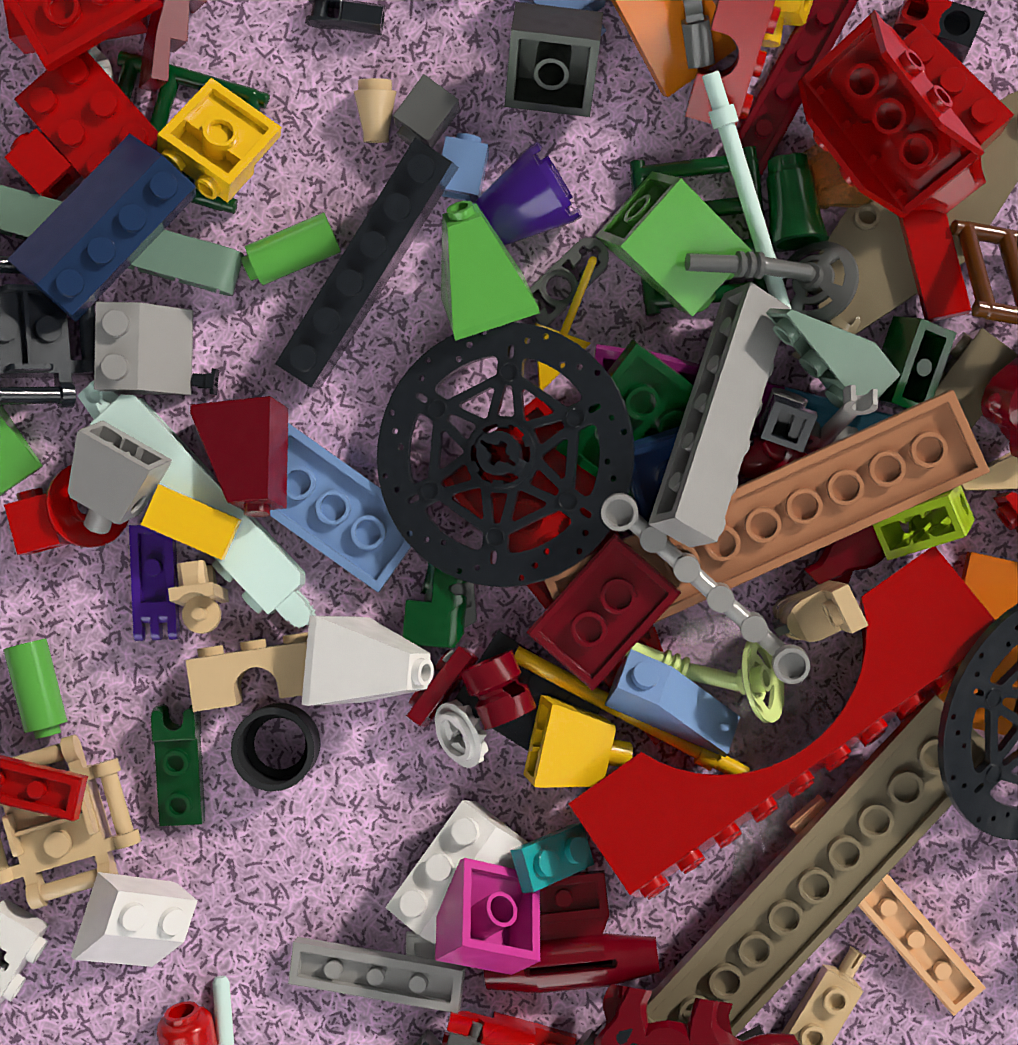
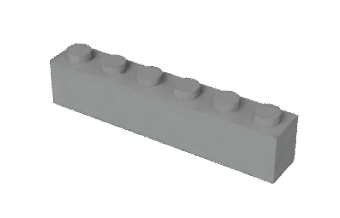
M752 282L723 294L648 523L650 526L690 548L717 542L725 528V515L731 496L735 493L738 486V473L743 457L750 447L749 438L755 419L762 409L761 399L767 380L773 373V361L781 341L773 330L775 324L766 312L770 308L790 309V307Z

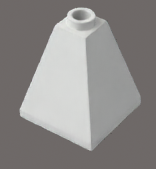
M309 616L301 705L362 703L427 689L428 684L433 678L434 667L430 660V653L370 617Z

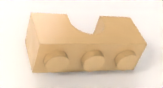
M308 632L282 636L283 644L267 646L266 638L240 642L241 650L224 653L223 645L198 648V657L185 660L193 712L236 706L242 703V679L245 673L254 667L263 668L274 676L278 685L280 699L302 696Z

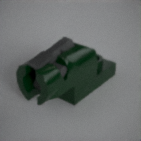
M428 563V569L420 594H425L424 600H406L403 637L420 648L421 646L455 648L465 633L464 629L477 620L474 584L448 575Z

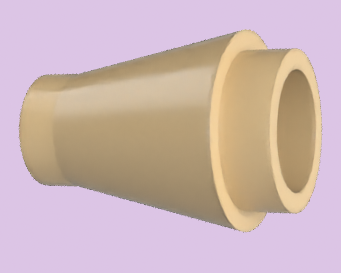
M368 78L358 80V90L354 91L363 130L364 143L389 142V130L397 92L392 90V80Z

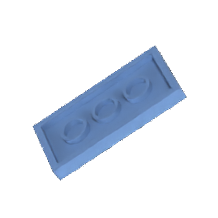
M288 423L287 509L270 510V516L379 593L411 549V546L403 538L387 510L381 488Z

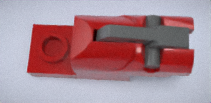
M460 1011L458 1014L450 1012L447 1031L450 1033L444 1032L441 1045H575L577 1035L495 1011L492 1017L469 1011Z

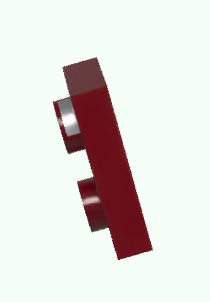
M458 646L455 652L452 649L447 650L436 664L435 670L439 673L430 685L427 686V689L415 691L410 698L409 704L412 708L406 716L419 727L428 726L434 719L438 707L447 702L463 679L460 672L475 665L479 658L465 647Z

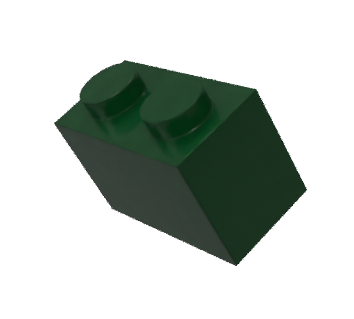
M893 316L881 350L899 372L900 376L878 398V403L904 411L934 397L957 332L922 318Z

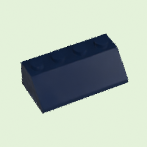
M129 133L18 247L7 261L76 322L196 197V186L162 154Z

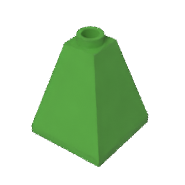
M460 201L450 205L446 210L447 213L442 214L441 300L455 341L539 314L538 305L522 271L476 203L473 204L471 201Z

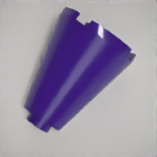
M538 142L529 146L473 203L478 205L504 246L573 223L582 218L578 207L570 211L569 206L572 205L570 199L573 196L549 156L540 159L537 155L543 148Z

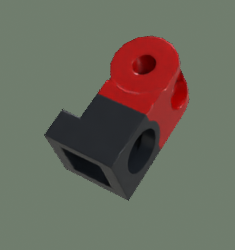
M904 0L893 29L898 35L906 38L914 29L922 24L963 63L985 12L949 0Z

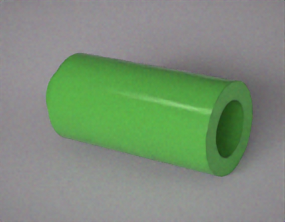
M323 212L246 245L247 255L242 256L241 261L251 281L259 279L262 286L341 253V249Z
M47 638L3 649L24 733L33 732L35 739L61 733L59 724L68 722Z

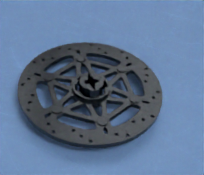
M516 322L487 330L485 335L481 332L456 341L454 335H451L430 348L408 369L399 381L387 404L377 443V470L382 497L395 526L403 538L421 557L442 572L466 582L490 587H514L541 582L557 576L578 564L610 532L611 529L602 520L601 509L604 501L610 495L615 493L628 495L634 469L635 445L633 428L628 409L614 380L589 352L567 337L547 328ZM514 345V356L510 358V348ZM497 358V373L493 377L450 399H446L438 393V387L448 377L463 367L484 359ZM531 359L557 370L578 389L581 394V400L566 407L524 378L525 362ZM597 371H600L599 376H596ZM511 386L514 415L500 416L506 387ZM494 389L486 418H482L462 408L463 403ZM527 390L553 408L554 412L526 421L523 392ZM420 393L427 397L426 403L418 398ZM600 404L601 408L593 413L589 412L590 408ZM424 414L433 421L428 478L415 483L410 463L411 443L416 422L419 416ZM451 415L475 424V429L468 439L449 421ZM612 415H614L613 421L610 420V417ZM559 422L564 423L563 429L543 444L540 443L536 435V429ZM595 425L600 446L599 468L591 494L584 496L575 489L579 434L581 430ZM495 427L510 430L517 427L524 436L520 438L503 431H493L490 433L488 431ZM623 430H627V434L623 435ZM446 431L463 449V454L441 469L443 433ZM567 439L565 477L561 478L543 457ZM491 445L506 448V454L510 456L509 459L515 462V464L502 462L501 456L497 453L498 451ZM610 459V464L606 465V460ZM466 465L471 479L445 487L444 481ZM538 471H541L559 489L557 495L550 494L531 484ZM487 472L504 478L518 476V479L510 483L509 481L494 479L491 482L483 473ZM613 476L617 478L615 482L612 481ZM480 488L483 518H479L458 503L454 496ZM520 491L545 501V507L513 521ZM506 493L507 499L499 524H496L493 494ZM416 495L419 496V499L413 503L409 502V500ZM440 501L483 532L482 547L479 550L473 549L450 537L431 519L427 512L428 507ZM582 508H585L592 514L590 518L581 513ZM558 511L563 512L571 519L570 525L563 532L545 544L522 552H510L509 540L511 534ZM586 530L589 532L587 536L584 534ZM547 548L549 549V554L545 553ZM580 548L582 549L581 554L578 553V550ZM494 551L497 552V559L495 564H493L492 562ZM536 562L538 563L537 568L534 567V564ZM521 575L524 576V580H523V581H521V579H520Z
M1018 603L1004 612L984 631L959 666L944 702L937 746L941 780L952 805L965 820L991 836L1007 840H1018V806L996 801L991 797L990 791L1000 780L1018 785V774L1012 772L1018 766V749L1006 757L1018 741V699L1014 706V712L1002 704L1004 698H1018V687H1012L1018 680V661L996 683L991 682L990 678L1005 656L1018 645ZM982 707L985 708V759L974 769L971 754V732L975 712L978 708ZM1003 716L1012 722L1013 725L998 744V718Z

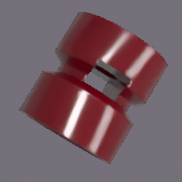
M512 650L495 655L460 672L469 695L476 696L479 699L475 709L485 730L510 722L537 707L527 684L518 682L521 670Z

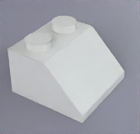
M98 872L71 957L73 960L153 967L184 943L198 900L178 883L172 881Z

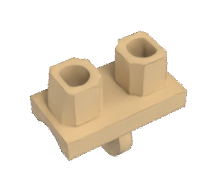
M204 560L178 563L179 587L168 588L169 601L184 607L182 609V619L184 625L189 630L198 634L212 632L221 621V609L216 601L220 603L229 602L228 589L217 584L215 568L212 565H206Z

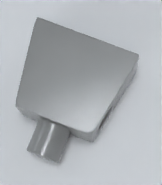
M100 421L78 430L68 494L70 498L89 508L84 526L92 532L106 534L110 531L112 522L122 524L138 516L146 507L172 460L105 421Z

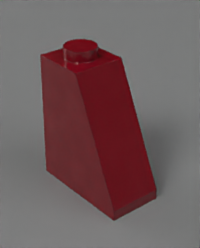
M271 396L190 404V414L227 503L243 510L244 515L249 517L270 516V510L287 509L289 408Z

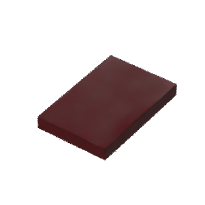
M614 532L529 627L526 633L593 691L678 598L681 590Z

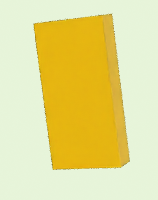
M158 484L141 525L220 560H224L241 523V519Z

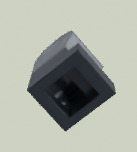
M773 387L766 408L759 420L760 438L803 452L818 417L817 412L805 408L808 402L806 398L791 391Z

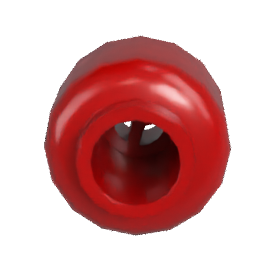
M187 1001L171 1006L157 1024L159 1045H218L211 1012L195 1002Z

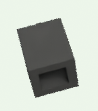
M423 74L393 115L395 126L399 129L396 134L409 146L414 138H417L433 148L459 113V99Z

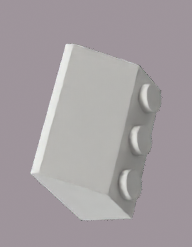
M462 800L385 908L418 936L436 945V916L459 861L463 858L515 869L510 850L528 842L476 801Z

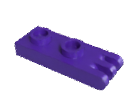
M129 525L134 640L145 641V624L149 623L152 641L162 640L163 623H167L169 640L179 639V605L169 601L168 588L178 587L176 540L142 525Z

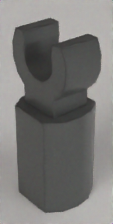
M683 0L686 19L681 20L688 68H701L715 63L710 21L708 15L703 14L702 0Z

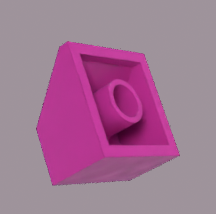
M468 858L461 859L436 916L435 960L513 975L540 962V890L522 893L516 869Z

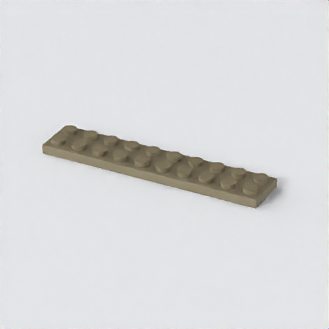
M931 691L925 696L926 700L899 724L652 991L651 997L648 1000L647 1013L650 1023L673 1020L688 1024L695 998L733 1004L729 1019L732 1033L736 1036L947 811L952 803L946 794L941 780L937 752L939 724L944 702ZM972 728L971 754L974 769H976L985 759V739Z

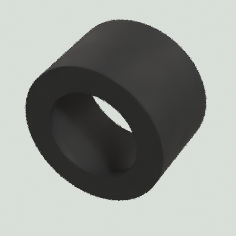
M287 703L269 704L248 715L238 725L231 742V757L238 774L249 785L264 791H281L296 785L312 769L320 752V735L313 719L304 710ZM275 718H285L293 721L300 727L305 737V750L301 759L293 766L285 769H274L265 765L257 756L254 746L255 736L259 728L265 722Z

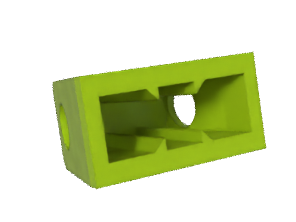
M960 485L873 524V527L887 561L966 537L974 523V516ZM900 521L909 524L908 533L902 530Z

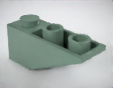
M770 308L766 312L775 324L773 330L778 338L785 344L793 346L801 356L799 359L800 365L808 374L822 382L827 389L825 391L826 397L839 409L843 405V389L845 387L856 385V395H865L871 389H878L879 398L900 376L896 368L873 341L792 309Z

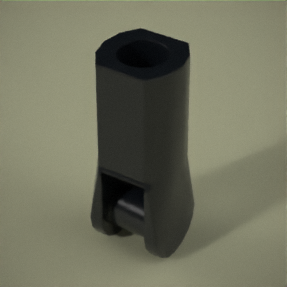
M308 0L312 4L311 15L306 16L305 23L310 27L382 36L385 5L353 0ZM329 8L339 9L338 18L328 17Z

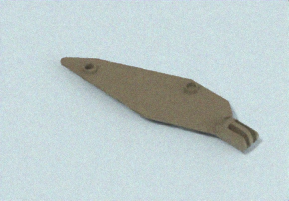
M1018 91L1000 100L1014 116L1002 134L984 149L985 153L981 156L986 183L947 213L949 225L955 219L991 225L1017 184ZM857 193L829 236L828 241L846 248L856 260L859 269L858 288L848 307L835 318L825 322L855 335L918 294L898 216L864 194ZM952 235L961 265L965 260L959 237ZM839 259L832 263L831 266L835 273L834 284L842 286L845 273L844 266ZM829 297L824 302L817 304L818 309L829 304L832 299ZM794 350L792 356L799 360L801 356Z

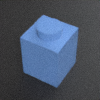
M458 133L456 138L445 137L442 155L459 168L445 188L442 197L474 203L481 196L489 148L488 144L481 143L482 139L480 137L467 133Z

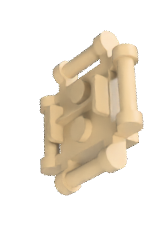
M75 734L61 738L59 744L11 757L40 765H49L65 760L68 763L70 772L87 775L88 779L80 816L75 821L0 804L5 812V815L2 816V821L12 856L18 857L19 863L8 865L0 838V885L23 877L26 885V899L30 908L34 910L47 906L49 900L93 888L98 872L118 874L112 851L126 848L142 841L138 828L133 829L117 773L121 771L118 758L87 765L81 742ZM99 777L116 831L114 835L111 834L96 778ZM95 856L96 869L49 883L44 882L42 871Z

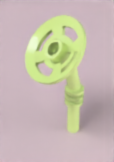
M746 641L741 669H738L737 673L690 663L689 657H684L682 660L679 653L672 656L671 650L667 649L665 652H662L639 642L631 648L634 651L672 666L691 681L737 692L740 691L742 695H746L755 715L764 723L776 722L782 714L785 693L784 682L779 680L773 671L772 656L757 642ZM770 691L769 703L766 706L763 700L766 692Z

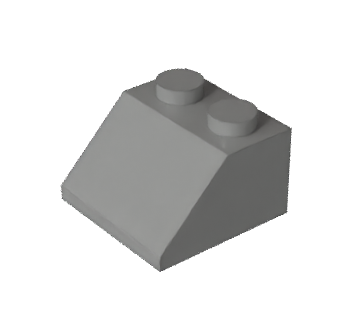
M96 302L94 389L129 395L192 396L194 311L140 302Z

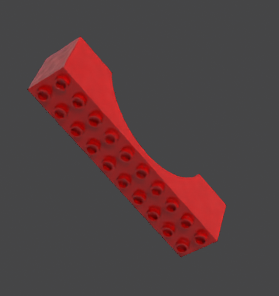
M936 546L929 548L861 596L859 607L868 626L861 629L863 654L858 681L846 706L836 720L809 746L790 758L772 766L751 772L725 775L701 774L677 769L658 762L645 753L640 752L568 803L629 895L636 898L643 896L648 898V900L654 898L670 886L667 878L680 869L681 872L687 874L706 860L702 853L716 843L720 849L726 847L742 835L739 828L751 818L756 823L763 821L778 809L776 801L788 792L792 798L798 796L814 784L813 780L815 777L813 775L823 767L829 773L850 758L849 754L852 752L850 748L861 742L864 747H867L886 733L885 729L889 726L887 724L888 721L897 716L900 722H902L926 700L924 696L930 691L939 696L950 688L953 678L965 656L995 619Z

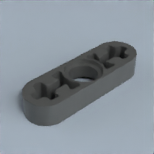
M590 237L579 240L530 288L533 295L539 292L543 302L555 309L551 314H548L544 307L536 316L538 324L548 327L571 305L579 283L575 275L568 269L563 268V266L569 263L573 270L582 259L579 253L582 249L588 253L595 249L599 253L597 256L599 266L594 268L587 288L605 271L609 260V253L603 242ZM585 268L579 273V277H582ZM554 277L565 278L571 286L569 296L563 300L552 299L546 291V285L549 280Z

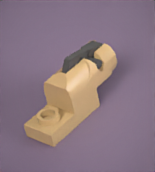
M828 580L806 592L798 591L794 594H788L778 599L772 608L774 617L772 618V623L777 637L785 635L793 640L815 642L823 640L841 630L854 633L868 626L849 584Z

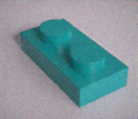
M581 823L568 825L510 850L522 893L536 892L595 865L586 832Z

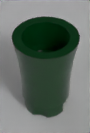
M795 152L778 155L767 161L768 177L766 178L769 207V236L774 252L796 251L814 242L828 241L829 236L821 216L814 175L808 165L807 154Z

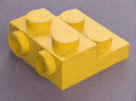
M210 78L158 133L157 152L162 154L180 172L183 171L195 180L196 188L205 197L214 200L219 196L228 203L253 176L255 164L280 138L282 127Z

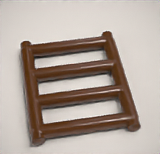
M955 219L952 221L950 229L952 235L959 237L975 298L971 308L972 316L1018 325V230ZM979 241L998 245L1015 306L995 302Z

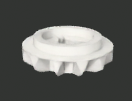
M456 699L438 707L435 714L436 734L440 745L450 758L463 767L472 768L483 762L484 754L489 751L488 745L484 741L487 733L481 729L479 725L480 718L473 716L471 707L469 705L463 706Z

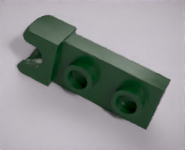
M158 705L151 712V730L155 748L159 826L202 825L205 821L200 736L202 733L201 711L193 712L192 705H190L183 713V724L179 725L170 719L167 705Z

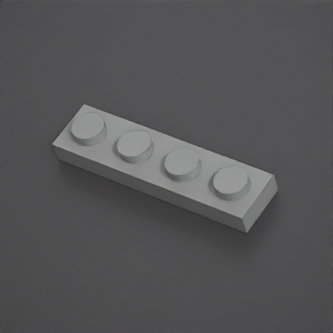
M297 937L293 941L288 984L458 1014L461 1008L466 966Z

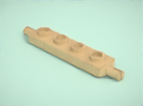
M850 946L838 968L823 964L782 1033L794 1034L800 1045H831L864 992L853 977L866 958V955Z

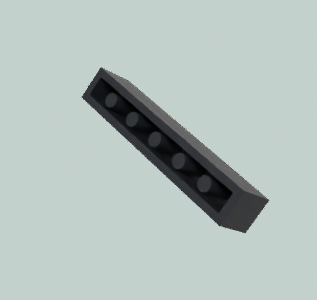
M414 138L275 365L310 388L322 387L459 167L417 138Z

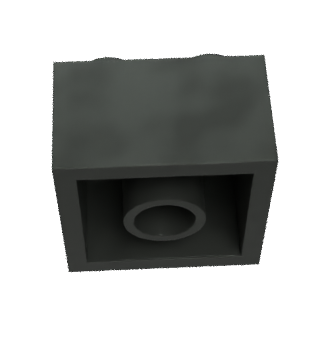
M516 2L510 35L504 107L590 117L603 12Z

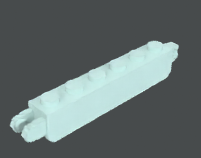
M94 380L90 382L77 395L93 418L90 425L105 421L172 460L159 485L168 487L241 519L225 559L220 560L214 557L216 560L212 563V566L226 581L231 582L235 579L245 590L241 595L242 598L258 614L262 610L268 615L277 611L286 621H290V625L292 624L294 628L298 627L300 629L305 625H309V616L317 614H315L316 609H313V605H310V601L299 591L305 585L306 572L254 517L244 515L243 510L227 503L217 477L144 399L137 398L135 395H119L111 391H98L94 389Z

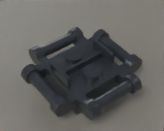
M0 256V273L22 274L7 261L10 256ZM4 284L0 286V378H54L55 386L0 387V405L57 404L58 408H73L75 406L76 391L72 382V375H94L95 302L79 318L82 360H71L67 314L35 285Z

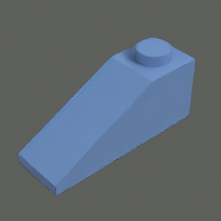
M632 649L619 666L604 705L723 757H726L729 753L740 719L738 714L672 666Z

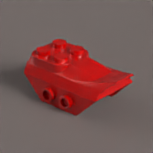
M874 10L798 81L806 122L814 131L813 138L817 145L825 152H830L840 165L839 171L843 179L849 185L856 187L860 193L902 219L912 211L932 210L947 214L986 183L981 163V156L985 152L951 109L953 103L946 91L938 85L933 86L926 77L925 66L920 57L907 47L897 32L886 24L876 10Z

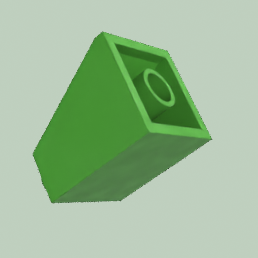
M653 171L595 235L610 251L676 309L692 317L696 313H700L708 308L715 299V291L725 280L732 279L735 276L734 273L686 271L685 258L687 253L735 255L737 251H744L745 253L752 251L682 178Z

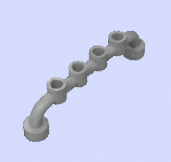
M615 493L604 501L601 516L605 525L615 531L630 529L640 538V544L644 550L650 553H657L673 568L674 574L679 581L693 585L706 597L707 603L713 611L724 613L739 626L742 636L747 641L757 642L772 656V668L779 680L787 684H797L808 676L811 665L805 651L796 645H786L768 629L762 615L745 609L734 599L733 592L727 584L715 582L701 569L698 559L693 554L682 553L667 539L665 533L650 526L649 522L638 513L637 504L631 496L624 493Z

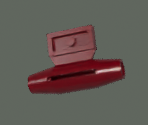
M605 870L575 873L540 889V962L513 975L484 970L485 986L487 990L540 994L609 987L611 984L617 985L660 973L656 937L603 933L609 918Z

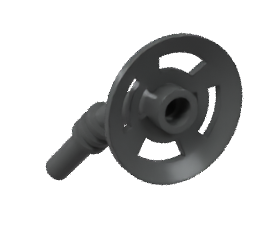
M829 241L808 244L797 250L788 260L765 257L763 252H756L754 254L752 251H747L746 253L744 251H737L735 255L687 253L685 258L686 271L734 273L736 278L744 276L745 278L754 277L756 279H761L763 275L781 277L785 288L787 279H792V287L796 293L790 302L792 310L822 322L835 318L848 307L855 296L859 283V269L852 254L843 246ZM817 251H824V253H823L822 255H820V254H815V255H810V256H807V257L803 258L804 256H806V255H808V254H810V253L817 252ZM839 259L844 266L845 273L842 286L834 284L835 273L831 266L832 263ZM829 297L832 299L829 304L820 309L805 311V305H817Z

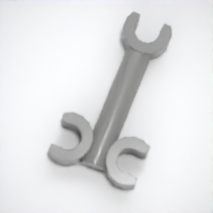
M856 385L845 387L843 389V405L821 429L820 424L817 421L815 422L805 449L814 447L821 449L858 432L857 428L848 425L857 415L870 414L878 409V389H871L865 395H856Z

